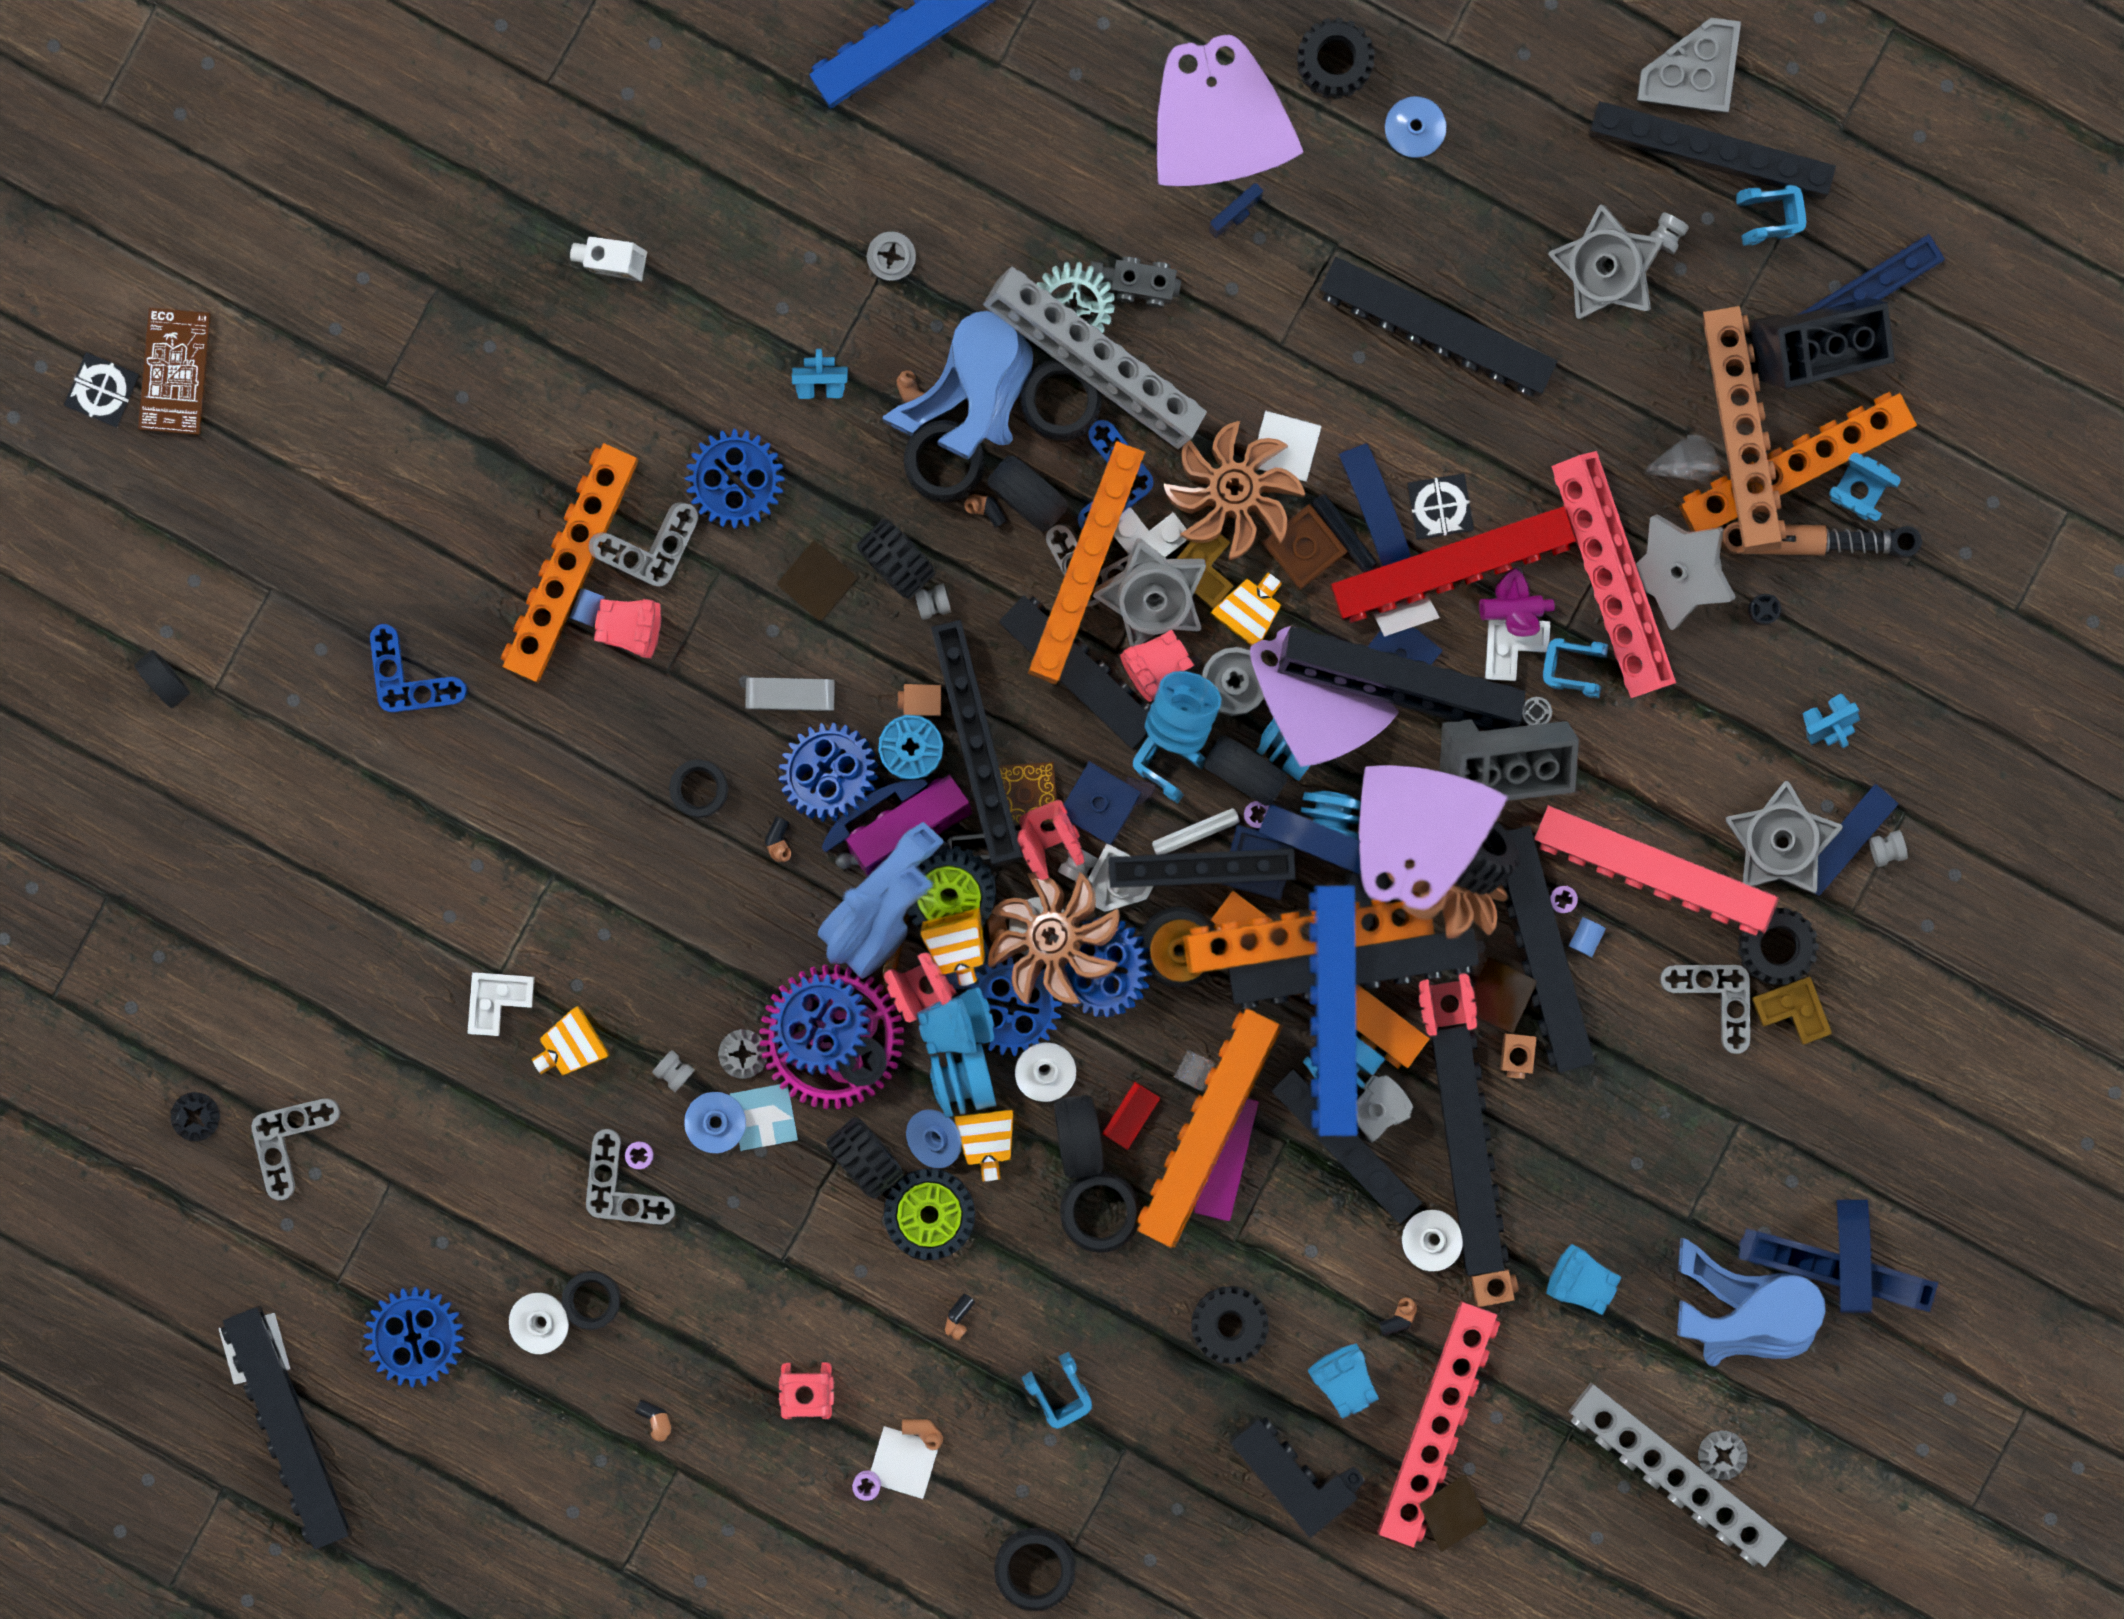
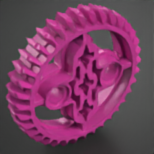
M823 965V975H819L821 982L824 981L827 974L832 976L833 983L838 978L844 980V985H852L855 989L865 994L877 1007L876 1011L868 1008L866 1012L861 1014L871 1020L866 1029L870 1032V1035L862 1037L871 1038L877 1030L878 1019H882L885 1028L884 1051L887 1059L886 1068L890 1066L896 1069L898 1064L890 1061L891 1056L901 1057L902 1052L893 1050L894 1044L903 1045L904 1040L895 1039V1033H903L904 1028H894L893 1022H899L902 1018L900 1015L891 1017L890 1012L896 1010L897 1007L895 1004L889 1007L886 1006L885 1002L891 998L890 994L888 993L881 998L878 993L883 990L884 986L879 984L873 990L870 987L874 982L872 976L864 983L860 981L862 978L856 975V978L850 977L852 973L850 967L846 968L845 975H841L840 965H835L834 974H829L828 965ZM816 967L810 968L812 975L811 978H808L810 983L813 982L814 974H817ZM804 971L799 972L800 978H807ZM793 977L788 979L790 984L794 983L799 988L802 986V982L797 984ZM784 985L779 987L781 992L784 991L788 994L793 992L792 989L788 990ZM775 994L771 997L775 1002H785L784 997L781 999ZM813 997L808 1000L806 1005L809 1012L814 1008ZM814 997L815 1000H817L818 1003L820 1004L819 998H818V997ZM832 999L827 1003V1010L833 1004ZM767 1005L765 1008L773 1014L780 1013V1009ZM838 1010L834 1017L838 1020H846L847 1012L846 1010L842 1012ZM763 1016L761 1019L764 1023H770V1027L778 1024V1021L773 1018ZM816 1020L818 1027L824 1029L826 1023ZM770 1027L769 1029L761 1028L759 1031L760 1034H769V1040L760 1041V1046L769 1045L770 1051L762 1053V1058L772 1056L774 1061L766 1065L767 1070L776 1066L779 1071L773 1074L772 1079L776 1080L783 1076L785 1081L781 1083L780 1088L783 1090L789 1084L792 1085L794 1088L789 1093L791 1097H794L798 1090L803 1094L800 1097L801 1103H805L809 1095L813 1097L811 1101L812 1107L817 1106L818 1099H824V1109L829 1108V1100H835L836 1109H840V1099L846 1098L848 1107L853 1106L852 1096L856 1095L858 1101L862 1103L865 1099L861 1092L866 1090L872 1097L875 1095V1092L870 1087L875 1083L880 1089L884 1087L883 1082L879 1079L866 1086L851 1084L843 1078L840 1071L835 1072L830 1066H828L827 1070L830 1076L838 1082L849 1083V1088L822 1090L807 1085L798 1079L787 1067L786 1059L789 1053L780 1055L777 1052L779 1044L773 1043L772 1039L778 1036V1032L771 1031ZM804 1029L794 1034L795 1040L802 1039L806 1035L807 1030ZM823 1039L821 1047L831 1050L833 1044L831 1042L825 1043ZM861 1055L858 1058L854 1057L857 1062L852 1069L853 1072L863 1067ZM884 1071L883 1076L891 1079L892 1075Z

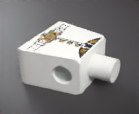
M589 237L587 245L573 243L570 253L571 261L583 263V267L593 273L642 282L647 251L631 242Z

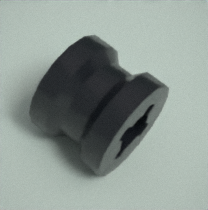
M1764 593L1756 596L1748 606L1749 617L1758 625L1773 623L1781 614L1780 601L1771 594Z

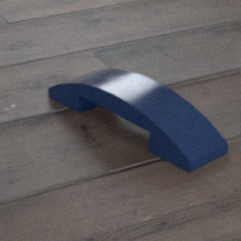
M1365 443L1339 453V458L1357 498L1382 567L1412 557L1394 506L1368 444Z
M909 780L894 783L866 796L868 802L862 800L857 802L859 811L850 807L848 809L849 817L846 818L843 814L837 820L826 836L822 849L827 853L849 838L850 833L845 826L894 793H897L903 802L913 794H917L926 788L928 784L925 780Z
M1272 804L1269 805L1259 833L1362 875L1359 844L1361 841Z
M1837 1200L1840 1313H1872L1868 1200Z

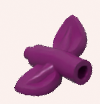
M1517 568L1507 572L1497 584L1495 590L1497 599H1481L1479 602L1481 620L1506 621L1507 631L1512 635L1520 637L1536 635L1540 631L1541 626L1537 617H1542L1544 612L1554 611L1555 609L1553 599L1543 600L1541 595L1530 596L1528 583Z

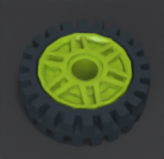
M942 846L940 850H936L932 856L916 866L933 885L925 895L907 909L908 915H912L916 926L919 924L922 926L923 921L977 908L980 909L982 926L985 924L994 906L996 886L988 864H983V859L979 855L975 857L973 856V851L969 849L966 852L962 851L959 846H954L953 849H949V846ZM952 888L958 895L948 897L944 895L942 890Z
M920 1169L907 1174L893 1186L886 1199L884 1221L890 1238L900 1250L918 1259L935 1260L953 1254L965 1244L973 1230L975 1207L969 1190L957 1177L939 1169ZM925 1206H933L937 1209L938 1219L935 1222L927 1223L922 1219L921 1210Z

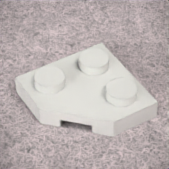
M1106 844L1088 878L1096 894L1095 907L1104 912L1146 900L1153 886L1110 888L1108 857L1130 855L1109 844Z

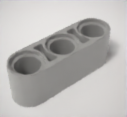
M746 678L745 709L834 711L835 680Z

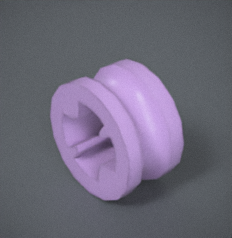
M1253 801L1245 808L1244 819L1250 827L1260 828L1262 823H1258V820L1255 823L1250 820L1249 817L1253 814L1250 809L1254 806L1260 809L1261 806L1267 813L1269 806Z
M1568 886L1555 888L1549 896L1553 910L1558 913L1571 912L1576 907L1578 901L1576 892ZM1563 891L1569 893L1567 897H1571L1572 902L1571 904H1565L1563 909L1557 906L1559 902L1555 903V896L1561 895Z
M638 1141L632 1143L625 1152L627 1164L634 1169L646 1168L653 1160L652 1148L645 1142ZM643 1147L647 1151L644 1156H648L646 1162L639 1161L634 1163L631 1159L634 1157V1155H631V1151L634 1148L640 1150Z
M869 1470L858 1473L852 1485L853 1492L861 1500L874 1499L881 1487L879 1476ZM863 1478H868L869 1483L872 1480L875 1484L872 1486L870 1493H865V1488L862 1491L859 1488Z

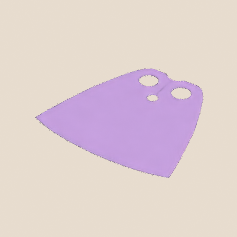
M1232 35L1214 37L1204 47L1197 46L1194 43L1178 45L1171 50L1164 69L1158 109V185L1194 186L1234 180L1274 168L1303 153L1296 132L1276 91L1255 58L1239 39ZM1222 46L1231 47L1235 53V59L1229 65H1221L1216 60V51ZM1186 54L1193 55L1198 62L1197 69L1190 74L1183 73L1178 66L1179 59ZM1210 76L1215 77L1217 80V84L1214 87H1209L1206 84V80Z
M1288 626L1279 630L1274 640H1261L1253 644L1250 649V656L1267 705L1300 766L1314 765L1344 755L1371 740L1393 721L1399 711L1391 703L1277 672L1282 644L1291 627ZM1264 650L1272 651L1278 658V664L1273 667L1266 665L1261 659V652Z
M1384 765L1365 767L1359 825V841L1361 842L1359 844L1361 874L1367 894L1371 898L1381 901H1390L1395 898L1401 899L1407 906L1417 909H1427L1433 906L1444 896L1470 863L1498 817L1507 797L1483 784L1439 771L1406 766ZM1408 859L1414 860V868L1406 869L1404 866L1405 862ZM1382 872H1389L1394 876V885L1388 890H1380L1375 884L1376 877ZM1426 880L1430 883L1431 892L1427 897L1417 898L1412 894V886L1416 881Z

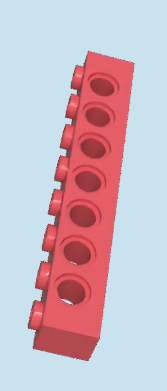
M1597 451L1582 454L1551 466L1555 483L1559 487L1566 513L1569 516L1574 531L1576 543L1584 560V568L1589 575L1594 589V597L1599 604L1604 619V626L1609 633L1614 648V655L1619 662L1624 677V685L1629 692L1630 698L1675 684L1676 681Z
M1460 1300L1377 1531L1379 1535L1411 1547L1415 1546L1416 1541H1422L1427 1525L1423 1524L1425 1517L1419 1504L1432 1496L1436 1484H1442L1448 1469L1447 1466H1444L1447 1454L1453 1455L1458 1442V1438L1454 1436L1458 1425L1463 1426L1469 1409L1464 1406L1468 1396L1474 1397L1479 1383V1380L1475 1378L1478 1367L1484 1368L1490 1352L1485 1349L1489 1338H1495L1500 1322L1496 1321V1313ZM1475 1329L1479 1332L1480 1339L1476 1345L1467 1346L1464 1344L1463 1335L1467 1330ZM1460 1358H1464L1469 1362V1370L1463 1375H1457L1453 1372V1363ZM1449 1387L1456 1388L1459 1392V1398L1453 1404H1447L1442 1399L1444 1390ZM1439 1416L1447 1418L1449 1423L1446 1431L1442 1433L1432 1430V1422ZM1429 1445L1435 1446L1438 1449V1456L1432 1462H1426L1421 1457L1422 1450ZM1416 1475H1424L1428 1480L1426 1488L1421 1491H1416L1411 1487V1480ZM1406 1504H1413L1417 1507V1514L1411 1520L1403 1519L1400 1515L1401 1508Z

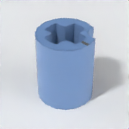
M581 588L569 618L594 627L597 612L600 611V600L605 597Z
M1582 917L1569 947L1592 957L1606 928Z

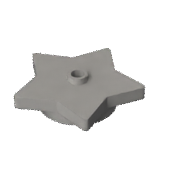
M1599 205L1582 238L1554 249L1548 254L1574 282L1576 318L1582 319L1612 303L1649 311L1651 306L1646 272L1664 244V239L1628 233L1605 205ZM1609 259L1614 262L1613 271L1605 269V262Z
M1656 514L1650 517L1647 553L1636 563V567L1645 592L1655 596L1670 630H1674L1688 617L1697 605L1730 602L1735 599V594L1721 568L1720 551L1724 529L1717 527L1694 532L1684 531Z
M1137 538L1125 570L1093 588V596L1122 615L1130 646L1142 644L1155 634H1163L1170 630L1200 631L1201 624L1192 596L1205 571L1206 563L1204 559H1166L1145 541Z
M1785 781L1763 809L1726 817L1727 825L1746 851L1743 874L1744 884L1756 887L1782 880L1812 894L1817 892L1818 856L1842 830V825L1808 813L1789 781ZM1780 837H1785L1788 840L1789 844L1786 848H1779L1776 842Z

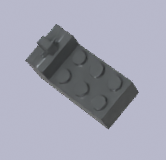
M1472 719L1442 723L1439 772L1459 776V778H1466L1490 787L1507 797L1506 801L1573 793L1576 788L1579 739L1567 721L1481 732L1478 731Z

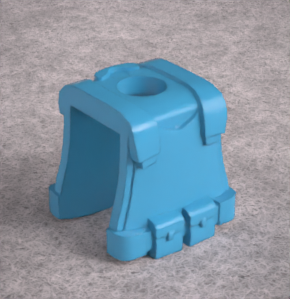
M1788 185L1785 186V189L1761 191L1760 188L1755 187L1744 189L1737 193V206L1783 200L1786 225L1756 228L1746 232L1741 236L1744 246L1759 244L1766 238L1778 237V239H1786L1805 229L1806 214L1800 188Z
M1852 453L1848 458L1850 464L1838 486H1833L1830 490V501L1851 510L1865 521L1867 519L1877 521L1882 513L1874 509L1881 494L1885 487L1897 488L1901 479L1898 475L1891 473V470L1884 465H1877V461L1867 456L1864 458L1858 453ZM1862 482L1867 486L1868 493L1864 499H1856L1851 495L1850 488L1853 483Z
M1560 638L1553 639L1549 643L1543 669L1545 683L1554 689H1573L1583 691L1586 697L1600 698V685L1555 678L1559 650L1607 658L1609 646L1601 642H1593L1591 646L1569 643Z
M1148 737L1133 760V767L1144 779L1148 778L1163 788L1164 795L1178 804L1184 794L1178 788L1146 768L1161 747ZM1199 751L1179 754L1201 770L1205 765L1206 757Z
M980 988L968 989L967 992L952 998L943 1006L939 1001L917 1013L920 1023V1034L923 1041L927 1042L928 1054L938 1052L974 1053L976 1052V1042L983 1044L994 1040L992 1014H989L990 1008L987 999L983 998Z
M1570 1244L1564 1253L1561 1254L1555 1269L1552 1271L1546 1294L1560 1302L1564 1301L1581 1305L1603 1315L1607 1308L1606 1305L1611 1303L1617 1291L1616 1286H1618L1622 1277L1601 1266L1586 1251Z
M1357 1343L1338 1348L1318 1359L1308 1369L1315 1385H1318L1329 1397L1342 1419L1351 1413L1355 1414L1369 1406V1403L1379 1399L1370 1381L1364 1360L1365 1357Z
M1069 1352L1061 1354L1059 1359L1079 1398L1062 1408L1053 1411L1032 1371L1022 1376L1026 1390H1028L1029 1394L1036 1395L1043 1408L1047 1422L1054 1428L1064 1427L1083 1417L1092 1409L1088 1391L1081 1384L1075 1373L1077 1366Z

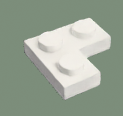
M1130 507L1121 514L1113 536L1128 555L1131 554L1136 539L1140 538L1166 558L1187 541L1180 536L1187 529L1173 512L1149 531Z
M1488 620L1485 679L1516 681L1518 651L1546 653L1549 645L1550 621H1539L1541 625L1540 631L1536 635L1520 637L1512 635L1507 631L1506 621Z
M472 972L468 1034L499 1036L502 1005L532 1008L535 977Z

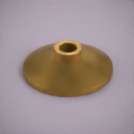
M1174 920L1164 924L1157 930L1151 941L1150 955L1154 967L1161 975L1173 981H1189L1203 973L1188 972L1185 948L1182 956H1176L1174 953L1176 945L1180 944L1184 947L1183 936L1190 935V929L1200 927L1198 924L1188 920Z

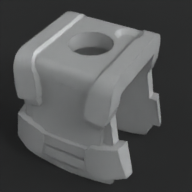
M1372 1075L1364 1086L1365 1091L1357 1099V1127L1365 1135V1139L1369 1143L1379 1138L1385 1129L1392 1124L1397 1125L1411 1118L1409 1114L1413 1109L1409 1098L1396 1082L1388 1076L1377 1077Z

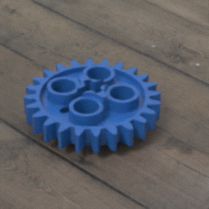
M733 429L731 437L727 438L722 430L720 431L721 440L716 441L710 435L709 441L711 445L707 447L699 443L703 451L701 455L697 453L691 454L697 462L696 464H687L686 467L694 473L685 477V481L693 483L694 486L686 491L688 494L697 495L691 501L692 505L702 503L703 506L699 511L700 515L708 511L711 513L709 522L712 523L719 517L721 527L724 528L727 521L730 520L733 528L737 529L739 521L743 520V523L748 528L750 526L749 518L753 517L760 523L759 513L763 511L765 514L770 515L771 512L767 505L769 503L773 505L779 504L773 495L783 494V490L776 486V483L785 481L783 476L776 475V472L783 469V465L773 464V461L779 455L778 453L768 455L767 452L771 444L766 443L761 447L759 445L761 436L757 435L751 441L749 440V431L746 430L741 438L738 437L737 430ZM737 449L743 453V460L740 464L730 465L727 462V454L731 450ZM716 459L721 460L733 474L742 473L740 480L755 494L754 499H750L737 484L728 485L730 479L715 464ZM711 471L719 472L722 477L720 484L716 487H709L705 483V477ZM754 471H761L765 475V481L759 487H753L748 482L749 475ZM735 492L740 493L743 496V504L736 509L728 507L726 502L728 496Z
M821 723L817 733L809 727L808 737L805 738L799 733L798 739L800 743L798 745L789 743L793 750L792 754L783 753L782 755L788 761V764L779 765L781 771L786 773L779 777V781L786 785L781 790L785 796H789L787 801L792 806L796 805L795 809L800 814L806 811L809 819H813L817 814L818 818L824 822L827 814H829L834 821H837L838 812H842L847 818L849 817L848 808L852 807L859 811L857 801L860 799L868 802L864 792L875 790L869 781L878 779L876 773L871 771L878 767L877 762L871 759L876 754L871 748H868L869 742L865 738L861 739V735L857 730L851 733V729L847 725H844L840 731L836 723H832L830 730H827L826 726ZM832 747L829 755L820 757L824 748ZM855 763V767L851 772L844 773V769L848 764ZM829 770L832 771V773L829 775L828 773H825V771ZM813 771V775L809 780L802 781V777L806 772ZM836 787L835 794L832 797L825 798L827 790Z
M1091 920L1083 921V925L1092 923ZM1119 921L1117 931L1110 941L1101 947L1095 946L1094 956L1090 954V945L1086 943L1080 947V952L1088 956L1118 963L1117 967L1127 968L1128 973L1112 971L1105 977L1092 979L1091 986L1089 987L1086 984V979L1075 972L1070 962L1066 963L1064 967L1068 980L1081 1002L1080 1004H1073V1006L1080 1007L1084 1005L1083 1013H1091L1093 1011L1094 1017H1100L1103 1014L1106 1017H1112L1115 1015V1012L1117 1014L1126 1013L1125 1007L1134 1008L1136 1006L1133 999L1144 998L1139 989L1149 988V985L1143 980L1144 977L1152 976L1150 971L1145 970V965L1151 964L1152 960L1144 959L1143 956L1149 951V947L1140 948L1139 944L1143 941V936L1133 938L1136 928L1129 927L1125 929V921ZM1119 947L1122 949L1123 958L1121 961L1117 957V950ZM1115 978H1117L1119 981L1118 991H1116L1113 987V981Z
M1012 957L1008 958L1007 965L1003 966L1001 962L996 965L997 968L995 969L985 964L987 974L983 975L976 972L975 974L979 982L978 984H969L972 989L980 988L984 999L992 998L1009 1002L1011 997L1017 998V1004L1039 1009V1014L1016 1010L1014 1015H1010L1007 1008L988 1004L990 1010L997 1009L1003 1015L1002 1023L997 1027H993L994 1040L990 1042L988 1050L991 1051L997 1044L1000 1046V1055H1003L1008 1047L1011 1048L1013 1056H1016L1018 1047H1022L1025 1051L1029 1048L1028 1044H1039L1038 1038L1040 1037L1045 1040L1050 1039L1045 1031L1047 1028L1051 1030L1057 1029L1051 1023L1052 1018H1061L1060 1014L1054 1012V1008L1061 1006L1062 1002L1054 1001L1053 996L1046 989L1043 983L1045 969H1043L1034 985L1040 992L1039 999L1035 1003H1029L1028 1005L1024 1003L1016 994L1012 984L1014 962ZM1004 979L1009 983L1010 990L1006 996L998 997L993 993L992 984L995 980ZM1022 1015L1030 1017L1033 1021V1028L1028 1033H1021L1015 1027L1016 1019Z
M814 974L812 983L807 978L802 977V986L800 988L791 983L793 991L791 994L784 991L781 992L785 999L784 1003H774L780 1009V1013L770 1015V1017L778 1021V1024L771 1026L770 1030L778 1032L779 1035L773 1038L772 1042L783 1044L777 1052L780 1055L789 1053L786 1062L789 1064L798 1060L796 1069L800 1071L808 1065L807 1069L810 1074H814L816 1068L819 1067L821 1074L826 1075L828 1066L833 1071L839 1072V1062L850 1066L847 1057L851 1054L858 1058L859 1054L855 1050L856 1046H866L860 1040V1037L870 1035V1032L862 1028V1025L871 1022V1020L861 1014L866 1012L868 1007L866 1005H857L862 1000V995L856 994L851 996L854 987L848 985L843 989L844 980L838 978L833 985L832 976L828 974L823 982H821L820 976ZM812 997H818L820 1000L817 1010L809 1012L806 1006L808 1000ZM832 999L833 1004L827 1010V1003ZM845 1009L847 1019L842 1024H835V1013L838 1010ZM816 1020L826 1023L825 1028H817L814 1025ZM804 1024L807 1030L806 1035L802 1039L795 1040L793 1036L794 1029L798 1025ZM827 1037H832L834 1041L833 1048L829 1052H822L821 1042ZM814 1038L813 1046L811 1049L808 1050L807 1045Z
M418 1287L413 1288L412 1295L408 1294L406 1288H402L401 1298H398L392 1292L389 1294L391 1303L380 1300L379 1304L383 1310L373 1309L371 1311L376 1321L366 1322V1325L372 1328L373 1331L364 1334V1338L372 1340V1344L365 1347V1350H374L375 1355L369 1361H380L381 1364L377 1368V1372L387 1369L389 1371L387 1380L397 1375L398 1385L400 1386L404 1383L405 1379H409L410 1387H415L417 1379H420L423 1386H427L428 1376H431L437 1382L440 1380L439 1370L445 1374L450 1372L446 1365L447 1362L455 1365L458 1363L457 1359L452 1355L453 1353L463 1352V1349L457 1346L456 1342L464 1340L465 1336L458 1335L456 1330L462 1328L464 1324L454 1323V1319L459 1315V1312L451 1314L448 1312L452 1302L450 1301L442 1305L440 1303L442 1299L441 1293L432 1299L430 1298L431 1289L429 1288L424 1292L423 1296L420 1295ZM407 1310H410L412 1313L415 1333H421L422 1338L417 1341L423 1360L422 1364L417 1362L414 1341H408L407 1335L412 1332L406 1315ZM421 1310H428L432 1313L434 1321L430 1327L422 1326L419 1323L418 1315ZM392 1317L400 1318L404 1324L403 1331L400 1334L392 1333L389 1330L388 1322ZM429 1340L437 1341L441 1347L440 1354L436 1357L429 1356L426 1353L425 1345ZM399 1347L407 1348L411 1354L410 1361L407 1364L399 1363L395 1357V1352Z

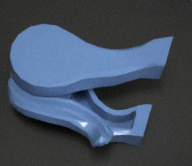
M983 311L971 314L964 318L955 329L946 366L936 384L922 396L902 404L884 415L882 418L883 423L912 436L925 424L952 411L965 400H968V416L965 422L938 440V446L969 460L977 446L984 439H988L997 445L1010 444L1013 440V435L1008 427L1009 414L1014 402L1023 390L1025 381L1028 380L1027 377L1032 371V347L1019 332L1016 333L1011 325L993 312Z
M924 822L907 831L899 840L896 849L856 889L846 891L845 900L823 922L818 930V936L828 945L827 958L830 963H846L863 979L880 968L903 943L908 933L907 925L902 920L904 913L933 886L916 866L932 856L945 842Z
M1680 1238L1678 1271L1694 1278L1717 1298L1735 1308L1728 1315L1720 1318H1710L1686 1302L1679 1301L1677 1335L1703 1342V1355L1708 1365L1717 1366L1725 1357L1733 1355L1787 1359L1798 1356L1808 1350L1815 1338L1817 1329L1823 1322L1825 1314L1824 1298L1816 1285L1800 1275L1789 1272L1762 1276H1743L1732 1273L1714 1262L1701 1248L1685 1238Z

